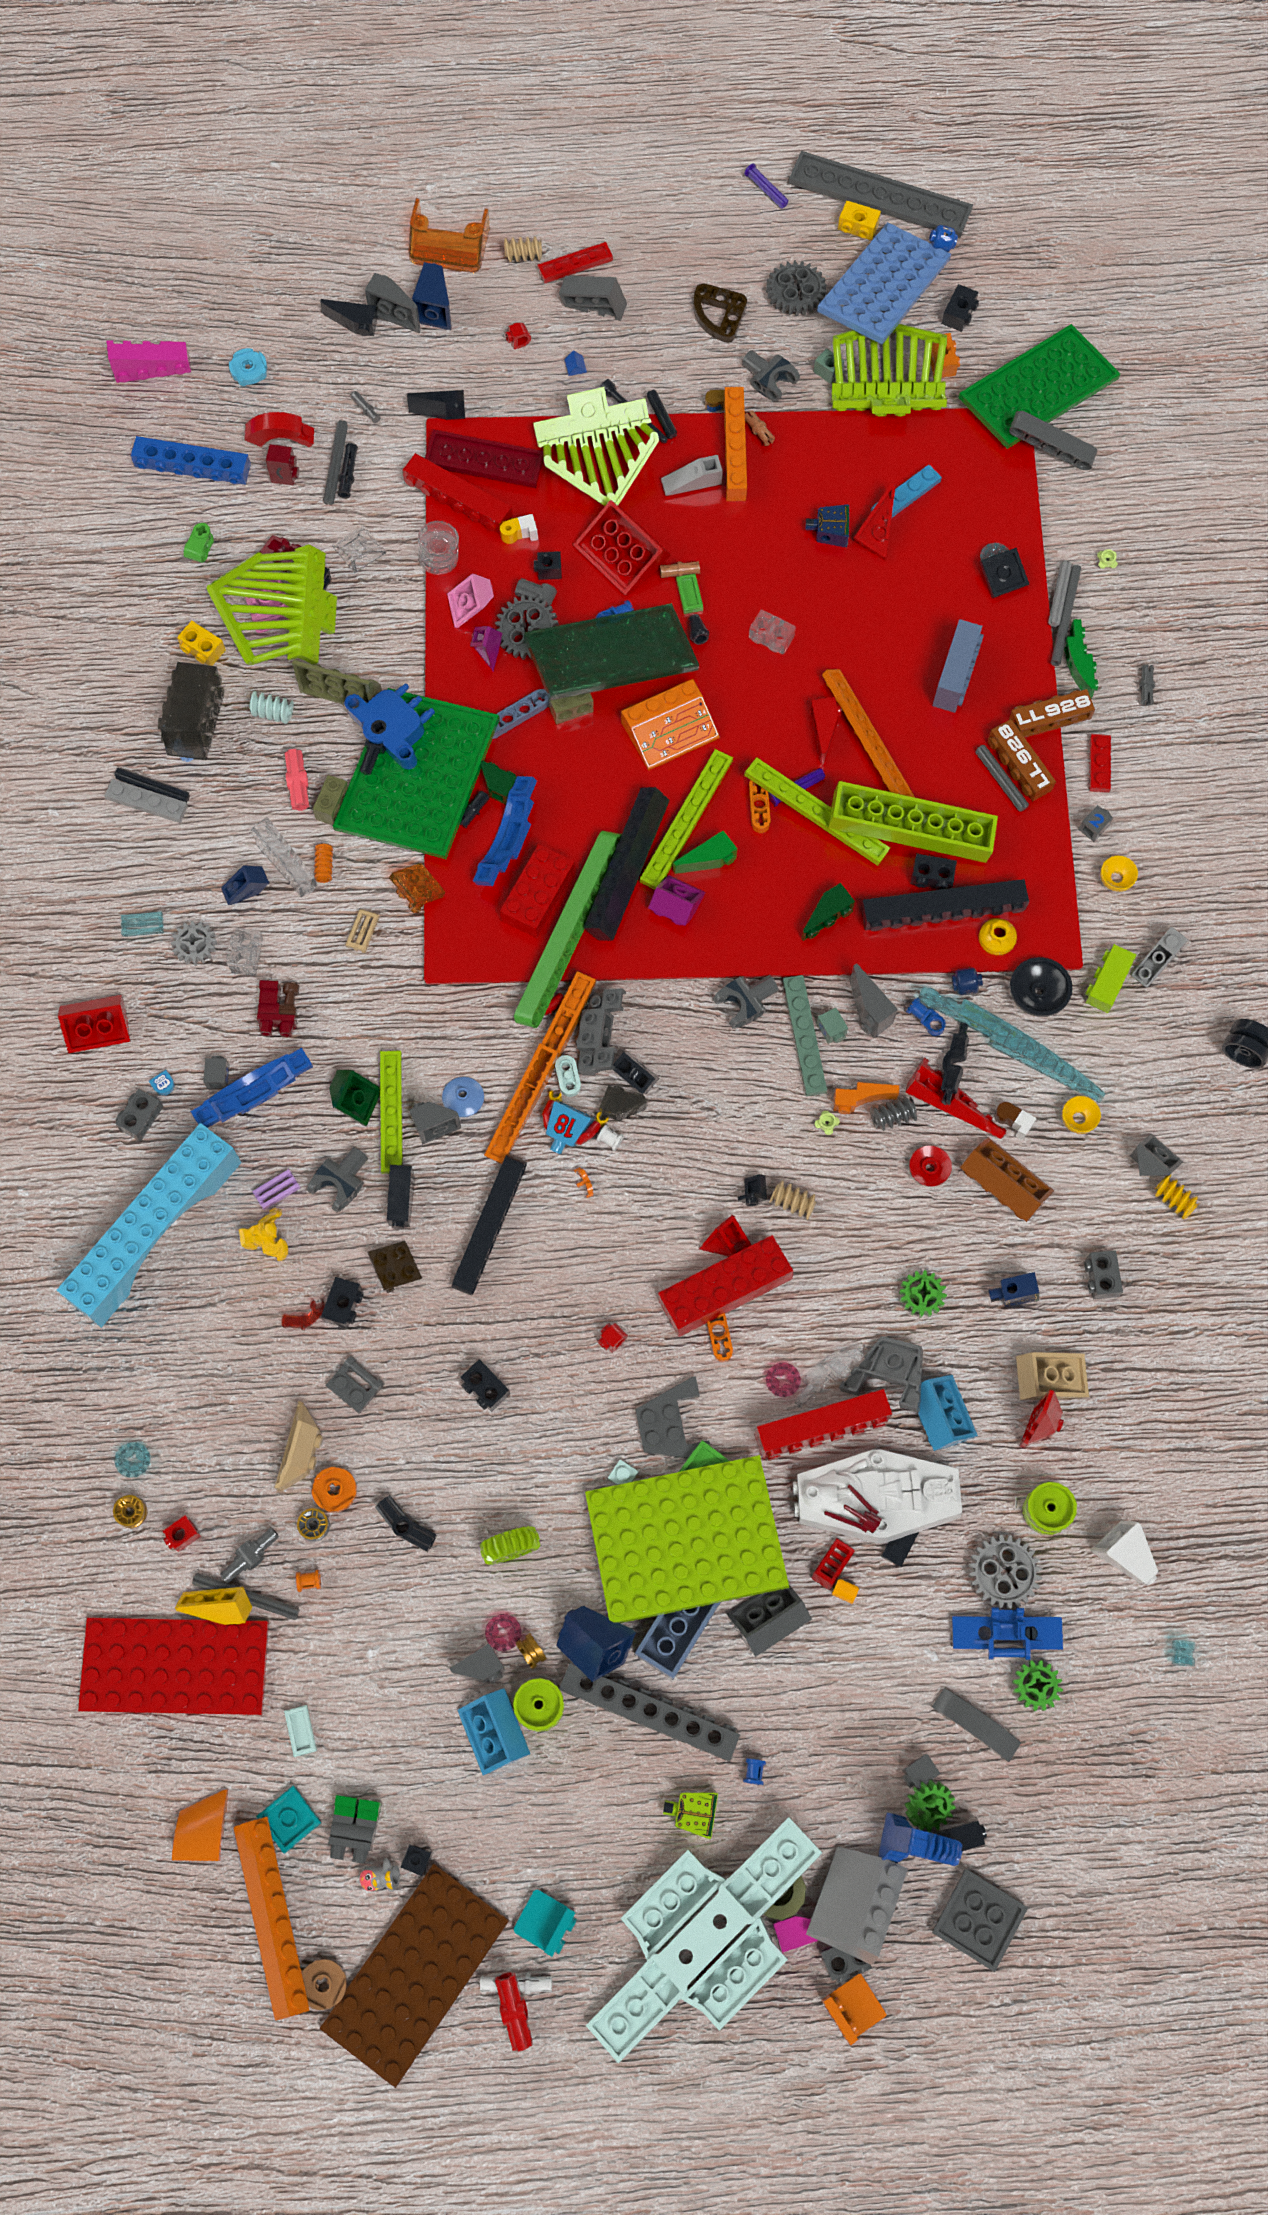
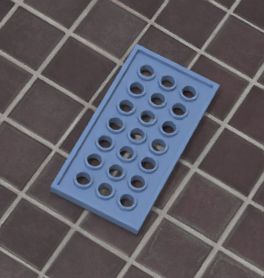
M887 222L821 301L817 312L883 344L949 262L951 254L941 248L935 249L927 241Z

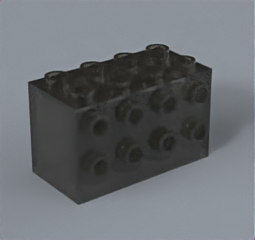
M177 662L176 669H173L171 674L172 683L167 687V701H164L162 705L163 715L162 718L158 719L161 741L164 742L166 753L169 756L207 760L225 693L224 688L221 686L222 676L219 675L217 666Z

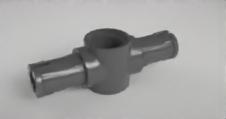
M270 1527L257 1540H248L242 1544L235 1552L234 1561L220 1573L224 1581L230 1583L243 1570L246 1571L248 1569L250 1571L257 1567L265 1558V1550L280 1537L278 1533Z

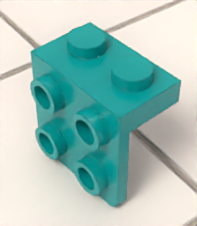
M534 1890L514 1927V1933L553 1957L554 1953L560 1954L566 1942L562 1939L566 1930L571 1932L578 1920L574 1917L576 1911L542 1891Z

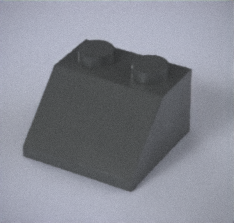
M420 1102L409 1110L422 1144L461 1129L458 1113L432 1102Z
M487 1644L449 1668L455 1676L483 1683L490 1681L492 1684L503 1677L502 1673L506 1671L490 1644Z

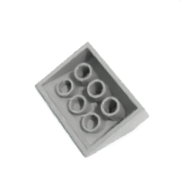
M837 1847L806 1935L873 1965L880 1955L908 1868L887 1859L882 1860V1857Z

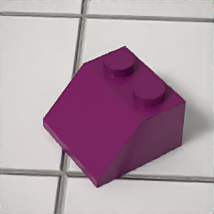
M669 875L656 887L649 909L659 916H666L672 919L675 924L685 926L692 919L705 892Z

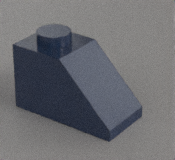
M243 865L221 889L227 904L232 905L258 895L269 884V881L262 866Z

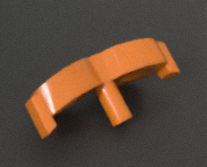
M583 1168L575 1169L574 1172H577L583 1180L576 1184L577 1187L585 1185L588 1192L587 1198L592 1197L594 1194L593 1187L587 1173Z

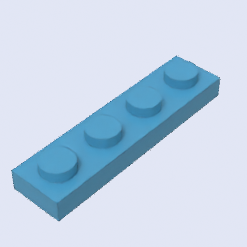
M930 465L895 489L892 517L941 482L942 477Z

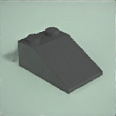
M374 273L365 288L367 305L376 306L378 318L419 333L421 329L418 306L391 278Z
M855 964L850 977V985L860 1023L862 1024L861 1027L866 1034H871L875 1038L893 1024L898 1009L860 966Z

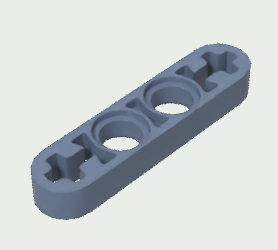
M538 689L497 713L500 717V725H497L492 739L501 736L549 707V693L544 689ZM541 697L542 699H545V701L542 702L541 700H538V698ZM522 706H528L530 708V710L526 713H522L519 711L520 707ZM505 716L513 717V720L509 723L502 721Z

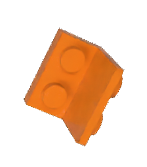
M859 1973L821 1999L850 2046L858 2041L857 2037L887 2015L862 1974Z

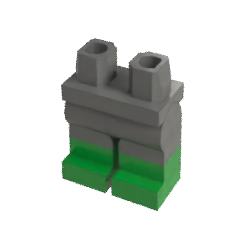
M336 1795L328 1844H331L330 1858L344 1860L346 1847L354 1848L352 1862L365 1864L369 1851L373 1849L382 1803Z

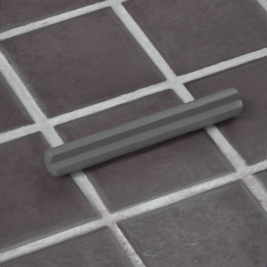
M985 745L976 749L978 757L1020 812L1024 811L1029 803Z

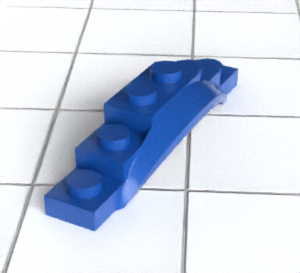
M517 776L513 787L510 789L498 833L490 850L477 866L478 870L473 879V882L477 885L493 886L498 873H505L510 859H517L531 826L527 819L534 804L530 799L537 783L534 777Z
M300 1048L241 1077L190 1112L198 1125L201 1123L206 1128L219 1121L223 1123L240 1112L243 1115L279 1094L278 1091L296 1081L295 1077L313 1068V1065L304 1050Z

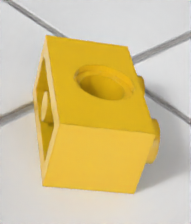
M846 200L839 217L838 230L864 239L873 240L880 222L881 211Z

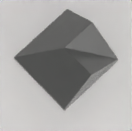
M1152 1133L1130 1155L1139 1164L1140 1176L1170 1175L1183 1163L1178 1156Z

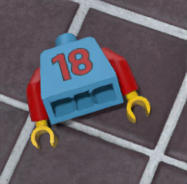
M551 1090L549 1092V1100L542 1112L546 1135L554 1138L550 1150L561 1154L566 1144L571 1147L582 1145L593 1138L601 1127L607 1124L609 1117L604 1121L599 1119L602 1112H598L595 1121H593L594 1117L561 1102V1093H559L557 1098H554V1091Z

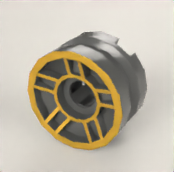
M310 1508L303 1511L298 1517L297 1529L306 1540L316 1542L327 1536L330 1530V1521L327 1515L320 1509ZM310 1521L317 1522L318 1525L315 1529H311Z

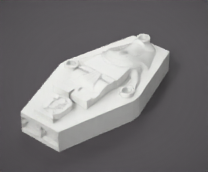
M870 1450L797 1474V1481H793V1494L798 1495V1503H794L795 1517H799V1524L874 1543H887L959 1519L962 1515L958 1468L885 1450ZM849 1484L873 1508L879 1511L878 1516L882 1518V1521L873 1534L869 1531L865 1533L859 1528L824 1515V1512L828 1511L860 1523L859 1518L844 1509L843 1506L848 1505L861 1514L865 1510L870 1512L848 1489Z

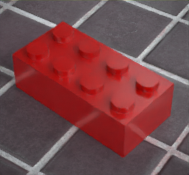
M538 844L500 910L501 921L538 938L575 873V861Z

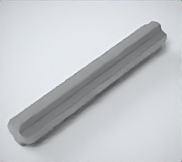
M1067 560L1060 564L1048 622L1053 627H1057L1061 622L1072 563Z

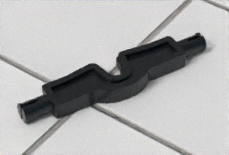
M960 1023L958 1033L953 1034L950 1050L943 1058L942 1068L944 1077L941 1090L944 1094L942 1100L944 1105L951 1104L952 1095L957 1094L963 1075V1068L953 1064L967 1059L969 1043L967 1023Z

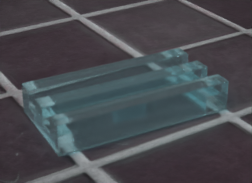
M162 912L121 915V935L123 937L164 933ZM159 925V927L127 930L130 927Z

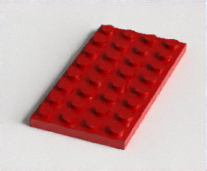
M87 1618L78 1711L263 1715L269 1622L246 1621L241 1624L224 1625L210 1620Z

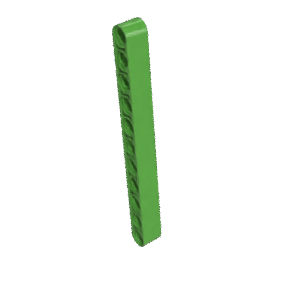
M601 831L515 1011L514 1020L517 1024L537 1028L540 1025L582 936L585 923L622 834Z

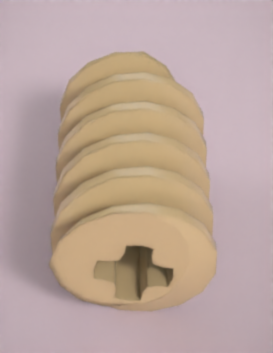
M527 236L525 242H523L522 238L519 237L517 243L514 237L511 238L510 243H508L507 238H504L505 258L507 257L509 262H512L513 257L519 262L521 256L524 262L527 261L528 256L531 261H534L535 255L541 261V238L538 241L536 236H534L531 242L529 236Z
M781 1180L777 1184L769 1204L775 1199L776 1207L783 1203V1210H787L791 1206L792 1214L799 1210V1217L807 1213L806 1220L808 1221L816 1205V1194L807 1198V1190L800 1194V1187L792 1191V1184L790 1183L785 1188L784 1180Z

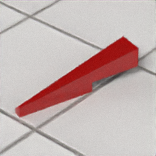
M924 1057L909 1080L905 1093L1002 1139L1007 1130L992 1122L993 1117L987 1114L985 1116L977 1109L978 1104L959 1087L957 1094L952 1095L950 1105L942 1103L944 1096L941 1090L943 1073L940 1070L935 1072L927 1065L929 1060Z

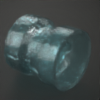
M1173 1640L1172 1648L1174 1649V1655L1172 1656L1171 1664L1194 1667L1195 1658L1193 1657V1652L1196 1650V1643Z

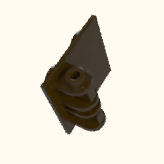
M406 1241L367 1252L382 1288L387 1293L393 1292L395 1290L394 1287L422 1279Z

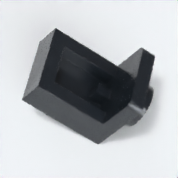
M758 1174L744 1179L745 1195L739 1196L738 1202L746 1203V1206H757L759 1202L767 1200L766 1175Z

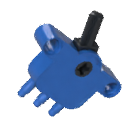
M406 683L395 691L383 690L379 692L368 703L356 694L349 695L345 699L344 704L350 717L363 729V734L366 738L365 746L367 753L360 768V772L364 775L372 774L379 753L384 754L385 751L404 769L409 770L417 765V757L411 746L423 736V724L432 717L435 711L433 708H430L419 717L413 709L419 705L422 698L417 696L409 703H406L401 698L409 689Z

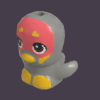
M385 1858L383 1860V1868L367 1866L361 1871L360 1884L366 1891L381 1890L386 1887L388 1891L393 1892L400 1882L398 1866L391 1865L390 1860Z

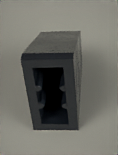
M390 1165L387 1222L393 1229L402 1230L404 1227H410L415 1187V1175L412 1166Z
M979 1821L968 1822L933 1833L959 1841L962 1844L961 1851L985 1845L984 1839L987 1838L984 1825H980Z

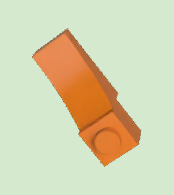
M857 1082L855 1090L836 1088L833 1111H838L839 1114H850L855 1111L856 1107L869 1102L896 1100L899 1095V1085Z

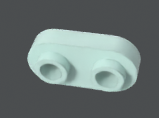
M563 1055L555 1063L560 1091L567 1097H574L581 1089L577 1065L573 1057ZM565 1065H568L570 1067L568 1070L562 1069V1067ZM570 1084L574 1086L572 1090H569L566 1087Z

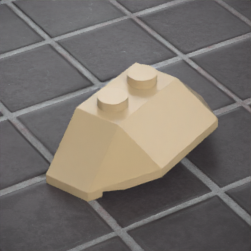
M300 1401L297 1404L274 1487L280 1492L309 1476L310 1470L315 1469L317 1457H314L316 1448L321 1447L323 1436L320 1435L321 1431L304 1403Z

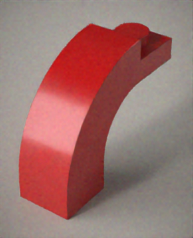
M268 412L253 417L245 424L244 440L262 447L271 439L286 438L310 448L314 444L315 428L302 423V417L285 412Z

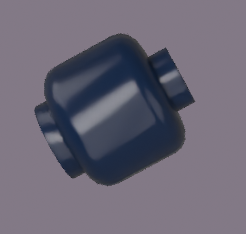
M973 967L957 969L955 975H952L953 991H957L961 996L978 993L979 986H983L982 974H977V970Z

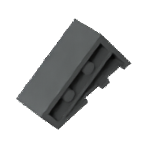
M565 276L559 292L565 307L583 312H588V310L599 312V316L603 317L605 314L615 316V320L621 321L627 306L626 299L616 277Z

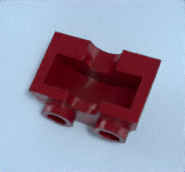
M272 535L259 552L262 554L293 552L302 546L299 544L290 545L287 539ZM280 560V561H273V562H274V563H289V562H294V561H293V560Z

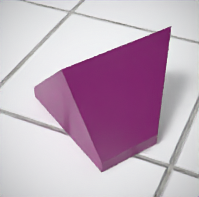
M488 626L475 627L470 646L475 648L491 670L494 671L503 633Z

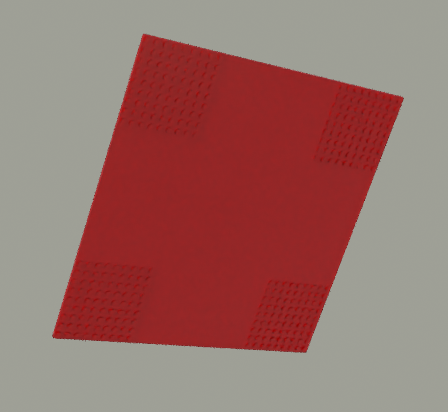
M969 408L911 409V413L905 416H895L894 414L876 416L872 414L871 410L755 412L756 416L765 422L766 428L775 437V440L769 446H765L764 442L758 435L752 432V428L745 421L746 501H727L724 413L668 414L677 430V436L672 439L668 438L665 444L660 441L657 443L619 505L671 554L663 565L699 561L700 574H696L703 603V611L688 614L683 612L676 577L678 576L661 578L659 568V570L626 596L573 545L605 506L546 467L544 460L536 488L449 471L511 505L512 519L533 514L538 532V540L531 541L530 537L519 539L512 544H507L502 541L501 534L496 531H490L485 525L472 521L467 515L458 513L447 504H441L436 498L426 495L425 697L497 714L538 689H544L552 696L586 684L593 699V712L556 725L550 709L547 707L501 736L492 739L484 759L485 762H492L504 771H511L516 777L527 776L534 777L537 780L530 797L534 804L527 819L531 826L517 859H510L505 873H498L493 886L477 885L473 882V879L478 870V864L490 850L501 825L506 805L490 798L479 811L480 815H476L467 828L459 825L447 859L425 854L424 982L428 985L529 982L601 831L623 833L638 793L644 787L658 788L670 801L613 941H599L584 929L560 982L573 981L577 971L596 979V981L739 978L742 976L750 978L767 977L768 975L771 977H794L800 975L840 976L851 975L855 964H858L867 975L955 973L957 969L971 967L975 968L977 972H1014L1022 962L1036 957L1052 959L1061 964L1066 970H1081L1083 967L1061 728L1025 737L1056 781L1051 792L1033 802L1029 796L1027 797L1023 793L1022 786L1012 778L1007 765L1002 764L999 754L988 743L991 730L1007 722L1011 711L1015 707L1021 705L1028 706L1038 700L1046 701L1058 695L1055 666L1051 664L1053 641L1051 625L1048 623L1050 609L1034 446L1021 440L1007 449ZM648 414L651 423L666 436L656 414ZM560 416L466 417V419L451 420L428 418L426 420V452L433 429L544 451V446L538 447L533 422ZM634 426L646 445L650 437L638 426ZM626 428L622 429L632 457L636 461L640 454L639 449ZM611 431L615 451L625 478L629 472V467L614 431ZM601 433L599 437L613 494H615L618 484L603 434ZM587 436L600 493L606 496L591 436ZM578 438L576 439V447L583 481L590 485ZM565 441L564 453L567 471L574 475L568 442ZM552 444L551 459L558 464L556 444ZM718 455L722 468L721 485L669 496L665 495L661 478L697 459ZM928 465L942 477L940 483L891 518L885 560L853 540L870 515L872 506L879 502L892 482L898 488ZM849 505V539L847 547L819 543L816 541V531L805 530L806 518L817 519L818 508ZM1017 548L1030 585L992 599L979 561ZM561 551L562 579L539 580L538 572H534V560H538L537 552ZM471 574L490 579L494 597L476 615L459 628H455L447 594ZM521 578L538 585L546 583L553 586L557 590V594L551 604L553 608L551 613H556L557 617L554 620L559 622V625L555 626L558 628L559 633L553 634L556 636L557 641H550L553 647L546 646L547 653L540 651V657L535 653L532 660L528 655H526L525 660H522L520 654L517 658L513 656V652L508 654L506 652L507 648L503 649L501 647L503 643L501 642L494 671H492L475 648L470 646L475 627L488 626L495 630L499 629L495 622L501 621L497 616L498 614H504L501 608L508 609L507 602L514 604V597L521 601V597L515 595L517 583ZM626 600L630 601L633 606L631 608L635 612L634 617L620 620V623L613 625L611 629L618 631L620 641L607 645L605 649L600 648L585 654L581 647L584 642L595 638L597 634L607 633L601 632L596 628V616L598 613L608 610L612 606L622 605ZM524 611V618L526 621L525 631L528 636L527 644H530L531 641L528 632V627L530 625L527 622V611ZM534 613L531 619H538L540 613ZM694 614L700 616L709 631V639L704 644H695L690 639L689 617ZM515 616L512 619V623L519 622L521 617ZM601 619L599 623L601 625H608L610 621L608 619ZM960 619L981 625L980 634H984L962 706H957L954 713L934 707L933 702ZM542 632L535 633L534 639H539L542 636ZM523 635L516 636L514 642H520L523 639ZM840 669L915 798L998 816L993 853L985 863L878 839L890 847V849L877 866L783 801L778 803L777 807H774L770 799V827L766 832L758 833L752 828L749 797L750 779L744 774L756 757L792 782L821 768L825 773V778L804 790L831 808L834 791L839 781L890 792L887 785L883 782L878 769L873 765L868 752L865 751L861 740L855 734L854 728L845 717L842 708L825 762L820 763L810 712L811 701L835 697L827 686L822 674L826 670ZM693 679L703 696L720 737L648 771L621 723V711ZM541 697L538 698V700H541L542 702L545 701V699H542ZM522 706L519 709L522 713L530 710L528 706ZM505 716L502 721L509 723L513 720V717ZM985 745L1029 803L1024 811L1020 812L978 757L976 754L978 747ZM716 749L733 757V762L676 860L721 831H724L737 847V857L730 865L725 864L721 868L675 874L673 866L671 867L666 878L670 875L705 892L692 919L685 926L678 925L672 919L666 916H659L649 909L655 890L640 883V878ZM481 770L468 804L474 800L480 791L488 794ZM756 784L757 794H760L761 786ZM757 800L754 802V806L763 808L765 803L762 800ZM762 814L759 815L758 820L760 826L764 825V822L762 821ZM540 844L575 861V873L538 938L502 922L500 910L536 847ZM916 854L957 860L952 888L1025 879L1029 897L1026 910L1020 913H1013L1011 911L1004 912L998 916L988 914L980 918L964 917L958 921L949 919L943 920L940 923L926 922L919 926L903 925L897 929L887 927L879 931L865 930L861 912V905L864 899L936 890L931 887L919 888L910 884ZM920 870V871H919V872H920L921 874H923V875L928 874V873H927L926 871H924V870ZM939 874L942 878H948L945 874ZM841 883L855 901L853 912L845 918L840 917L837 919L836 923L830 928L825 927L820 930L816 937L812 939L807 938L802 941L803 930L823 894ZM1000 918L1013 925L1016 930L1017 939L1010 952L1004 955H993L985 951L980 945L979 932L987 921ZM994 929V934L997 937L1005 936L1004 929Z

